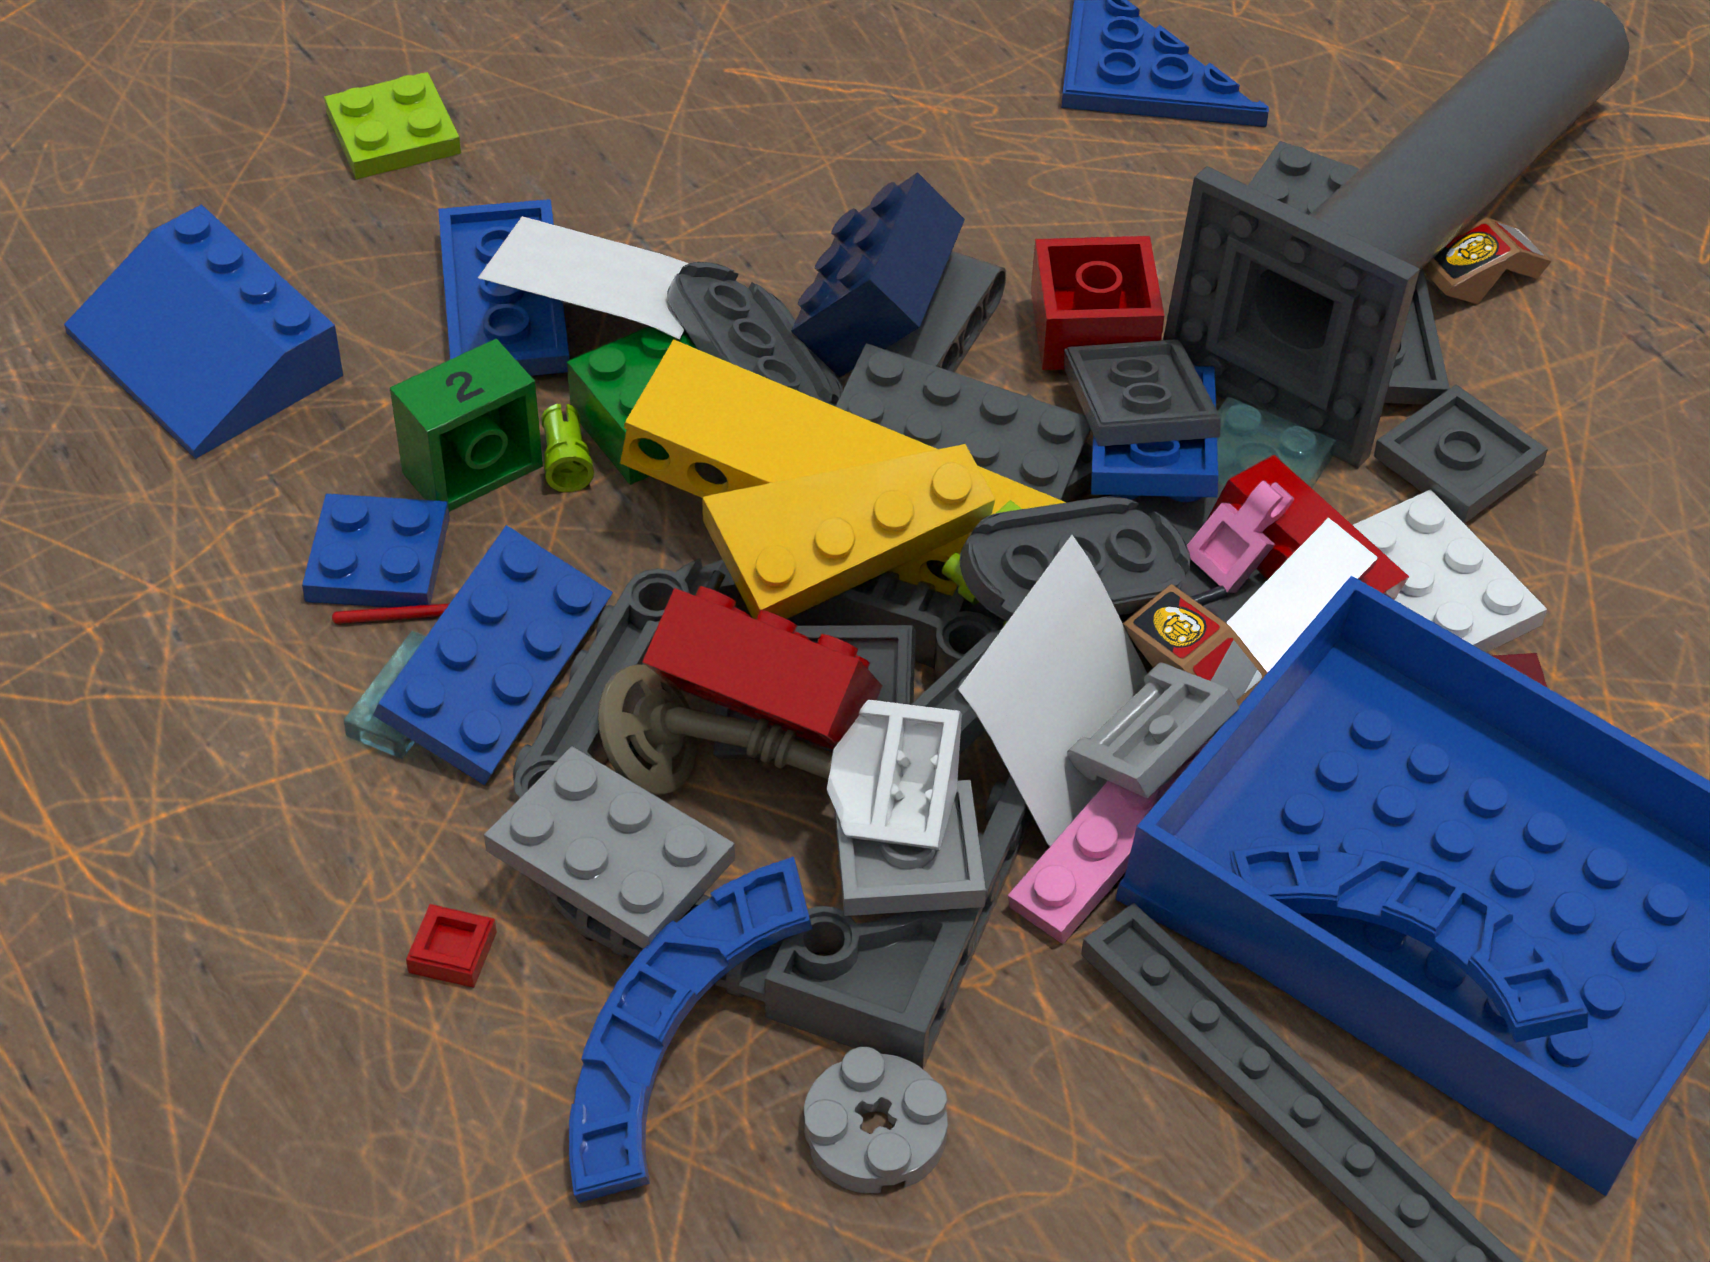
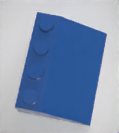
M202 204L153 229L64 324L66 333L195 459L343 376L335 324Z

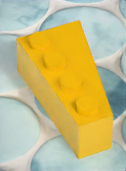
M966 444L704 496L702 497L703 522L752 618L756 619L759 610H765L788 619L972 532L983 518L992 514L996 499Z

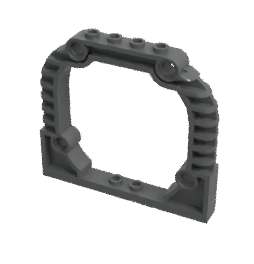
M698 558L678 569L676 573L659 568L645 570L630 580L615 606H606L599 619L594 642L588 651L581 650L573 662L568 686L560 698L553 697L548 703L542 719V730L533 745L526 744L517 756L513 769L516 802L571 746L601 764L606 765L609 759L601 741L598 724V709L602 691L607 681L617 671L632 665H645L642 661L674 588L696 595L699 586L706 587L713 571L718 570L726 575L718 592L735 600V608L751 616L723 559L703 567L701 559ZM887 571L787 619L797 626L912 625L916 630L915 661L934 668L933 677L935 682L993 628L1001 631L1005 622L1004 619L989 611L980 602L973 605L958 594L959 586H957L953 596L935 591V586L928 582L920 581L917 585L901 581L899 580V574ZM638 682L629 689L624 700L622 712L633 714L637 702L645 696ZM1011 775L1006 784L998 781L994 784L985 809V820H988L989 823L984 834L978 833L986 888L985 907L949 909L948 913L939 910L904 912L878 921L856 924L851 916H844V911L829 906L813 907L808 909L813 929L787 937L758 951L736 965L714 985L725 988L728 994L740 998L746 995L765 1002V1018L853 1048L870 1047L877 1050L880 1054L904 1058L924 1069L1033 820V816ZM546 889L557 911L577 928L578 933L589 941L595 940L611 948L612 953L623 958L630 956L636 958L643 950L638 945ZM703 894L685 915L711 897ZM828 953V954H832V955H830V956H819V955H815V954Z

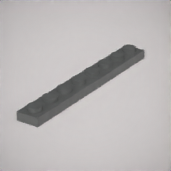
M1135 903L1128 906L1083 939L1081 955L1405 1262H1523Z

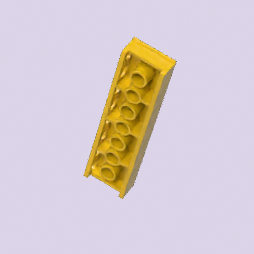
M673 339L625 421L624 429L627 430L620 464L702 498L704 496L937 449ZM641 438L653 440L668 452L669 458L665 460L651 458L639 448L638 443ZM695 463L713 465L725 475L727 482L715 484L703 479L696 471ZM978 466L996 499L992 514L998 512L1010 500L1022 509L1066 503ZM972 532L889 571L898 573L899 580L914 585H917L920 581L928 582L935 586V591L953 596L958 585L953 581L943 580L932 574L927 567V561L938 560L946 563L954 553L960 554L964 543Z

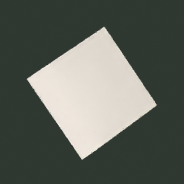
M523 216L478 277L479 279L627 318L654 327L679 340L685 330L669 304L667 291L676 274H679L681 268L688 263L660 253Z
M1073 535L1069 537L958 688L990 736L1049 847L1108 781L1101 777H1098L1096 780L1085 777L1073 766L1067 756V751L1080 738L1086 737L1090 739L1146 685L1144 676L1147 675L1100 577Z

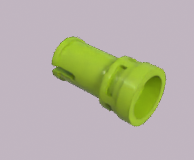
M555 404L548 407L541 416L547 444L544 452L545 477L547 483L553 489L560 492H575L585 488L594 477L593 463L589 456V449L582 441L579 412L575 407L567 404L565 409L567 421H563L561 404Z

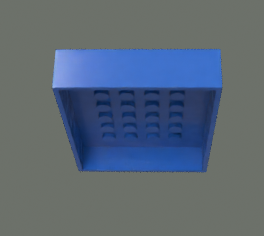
M1352 575L1241 703L1239 709L1223 724L1136 826L1124 877L1125 883L1176 914V923L1605 1196H1607L1710 1038V781ZM1320 844V851L1363 855L1364 849L1374 850L1409 859L1442 871L1478 889L1504 906L1513 914V921L1527 932L1538 944L1544 943L1550 949L1574 982L1588 1011V1028L1515 1043L1505 1020L1492 1000L1454 962L1422 942L1381 925L1341 916L1297 913L1232 873L1229 851L1264 845Z

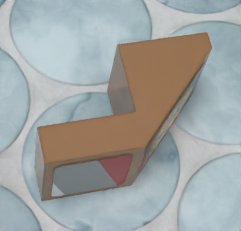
M1486 217L1464 228L1423 268V271L1445 295L1479 304L1506 269L1538 279L1552 261L1518 227Z
M1172 584L1168 585L1123 622L1130 639L1153 668L1160 662L1227 687L1230 689L1238 706L1241 705L1268 673L1230 625Z

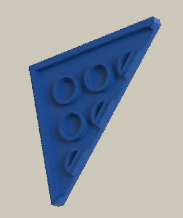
M1074 0L1061 108L1267 126L1269 107L1261 101L1252 102L1240 93V85L1213 64L1208 63L1205 66L1188 53L1189 46L1161 25L1155 28L1139 16L1140 9L1128 0Z

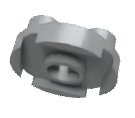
M857 1047L845 1054L841 1062L826 1069L816 1079L805 1100L804 1132L810 1146V1155L816 1167L823 1175L837 1185L865 1194L881 1193V1186L895 1185L905 1181V1188L921 1181L938 1164L945 1149L948 1129L946 1091L925 1070L909 1060L894 1055L880 1054L877 1050L870 1047ZM868 1112H882L888 1115V1121L894 1126L890 1130L879 1126L872 1134L862 1130V1115Z

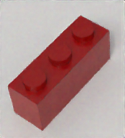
M1275 455L1228 479L1207 520L1221 503L1231 504L1239 511L1251 492L1262 481H1266L1270 486L1274 482L1278 483L1294 498L1287 511L1262 532L1275 544L1273 549L1256 568L1265 578L1269 579L1328 517L1378 557L1374 568L1361 580L1362 582L1395 600L1410 577Z

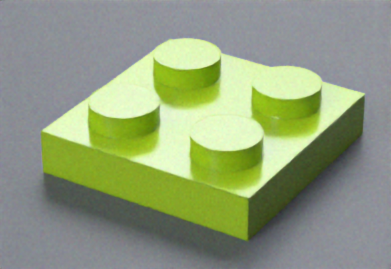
M428 72L405 75L395 80L361 88H351L344 92L324 96L326 113L356 179L461 154L459 135Z

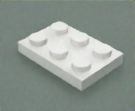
M1431 489L1353 525L1410 576L1395 601L1484 652L1493 650L1543 625L1547 608Z

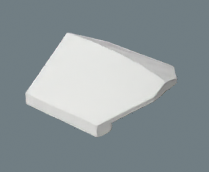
M867 700L860 709L858 718L833 749L827 791L839 817L843 832L847 838L940 850L957 792L962 714L957 710Z

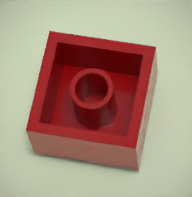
M1150 236L1035 239L1031 296L1042 370L1064 369V349H1068V347L1161 341L1165 315Z

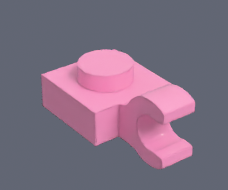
M1262 481L1251 492L1239 511L1231 504L1221 503L1187 544L1190 559L1219 586L1223 585L1227 593H1236L1275 546L1262 532L1287 511L1294 498L1278 483L1274 482L1270 486L1266 481Z

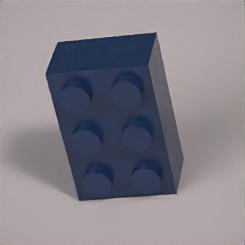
M918 172L900 185H897L895 182L887 184L875 195L869 206L860 212L855 208L849 210L832 228L831 234L835 238L830 248L822 254L815 265L818 274L814 283L804 291L798 301L801 310L791 332L839 377H842L854 369L866 343L886 349L915 331L922 323L965 219Z

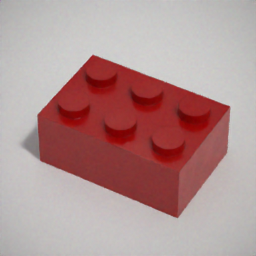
M699 586L696 595L674 588L642 663L675 688L756 721H759L761 718L766 719L771 727L775 723L782 725L784 732L792 729L797 732V737L833 751L858 718L860 709L866 701H877L883 685L868 670L870 662L857 655L858 648L826 634H821L817 643L812 642L807 636L795 631L797 627L795 623L765 610H759L756 619L751 618L746 612L735 608V600L703 586Z

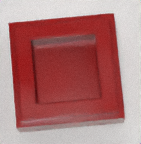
M429 904L406 958L408 973L474 988L497 933L495 918Z

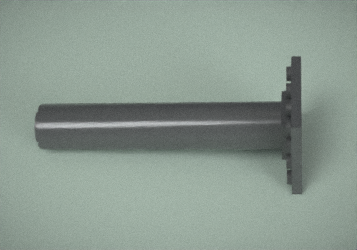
M1548 1L1310 215L1206 166L1194 176L1163 340L1178 339L1193 366L1215 367L1216 395L1359 468L1371 454L1419 271L1619 80L1625 70L1629 56V42L1623 24L1614 12L1600 1Z

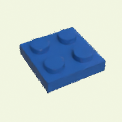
M326 494L302 583L305 602L374 607L431 605L450 519L448 501Z

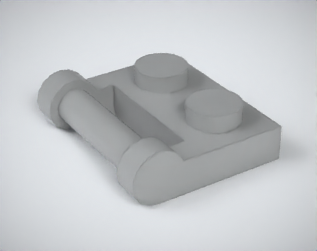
M1161 662L1144 676L1146 685L1090 739L1086 737L1080 738L1067 751V756L1073 766L1085 777L1091 780L1101 777L1148 799L1159 787L1168 782L1172 774L1199 747L1210 740L1217 733L1218 729L1239 709L1229 688Z

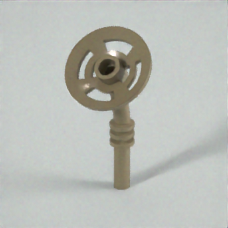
M632 665L617 671L610 677L602 691L598 709V724L605 753L618 774L653 795L673 792L686 782L695 764L697 738L747 748V756L754 758L760 753L762 762L768 764L772 759H775V767L780 769L789 764L827 780L829 778L833 752L796 739L797 732L792 729H788L783 734L782 725L775 723L769 728V721L763 718L754 723L690 709L682 692L670 685L646 665ZM638 682L646 696L637 702L633 714L622 712L624 700L629 689ZM627 736L630 737L638 754L646 762L652 764L650 771L634 756L626 740ZM685 742L684 758L678 769L672 773V757L680 752Z

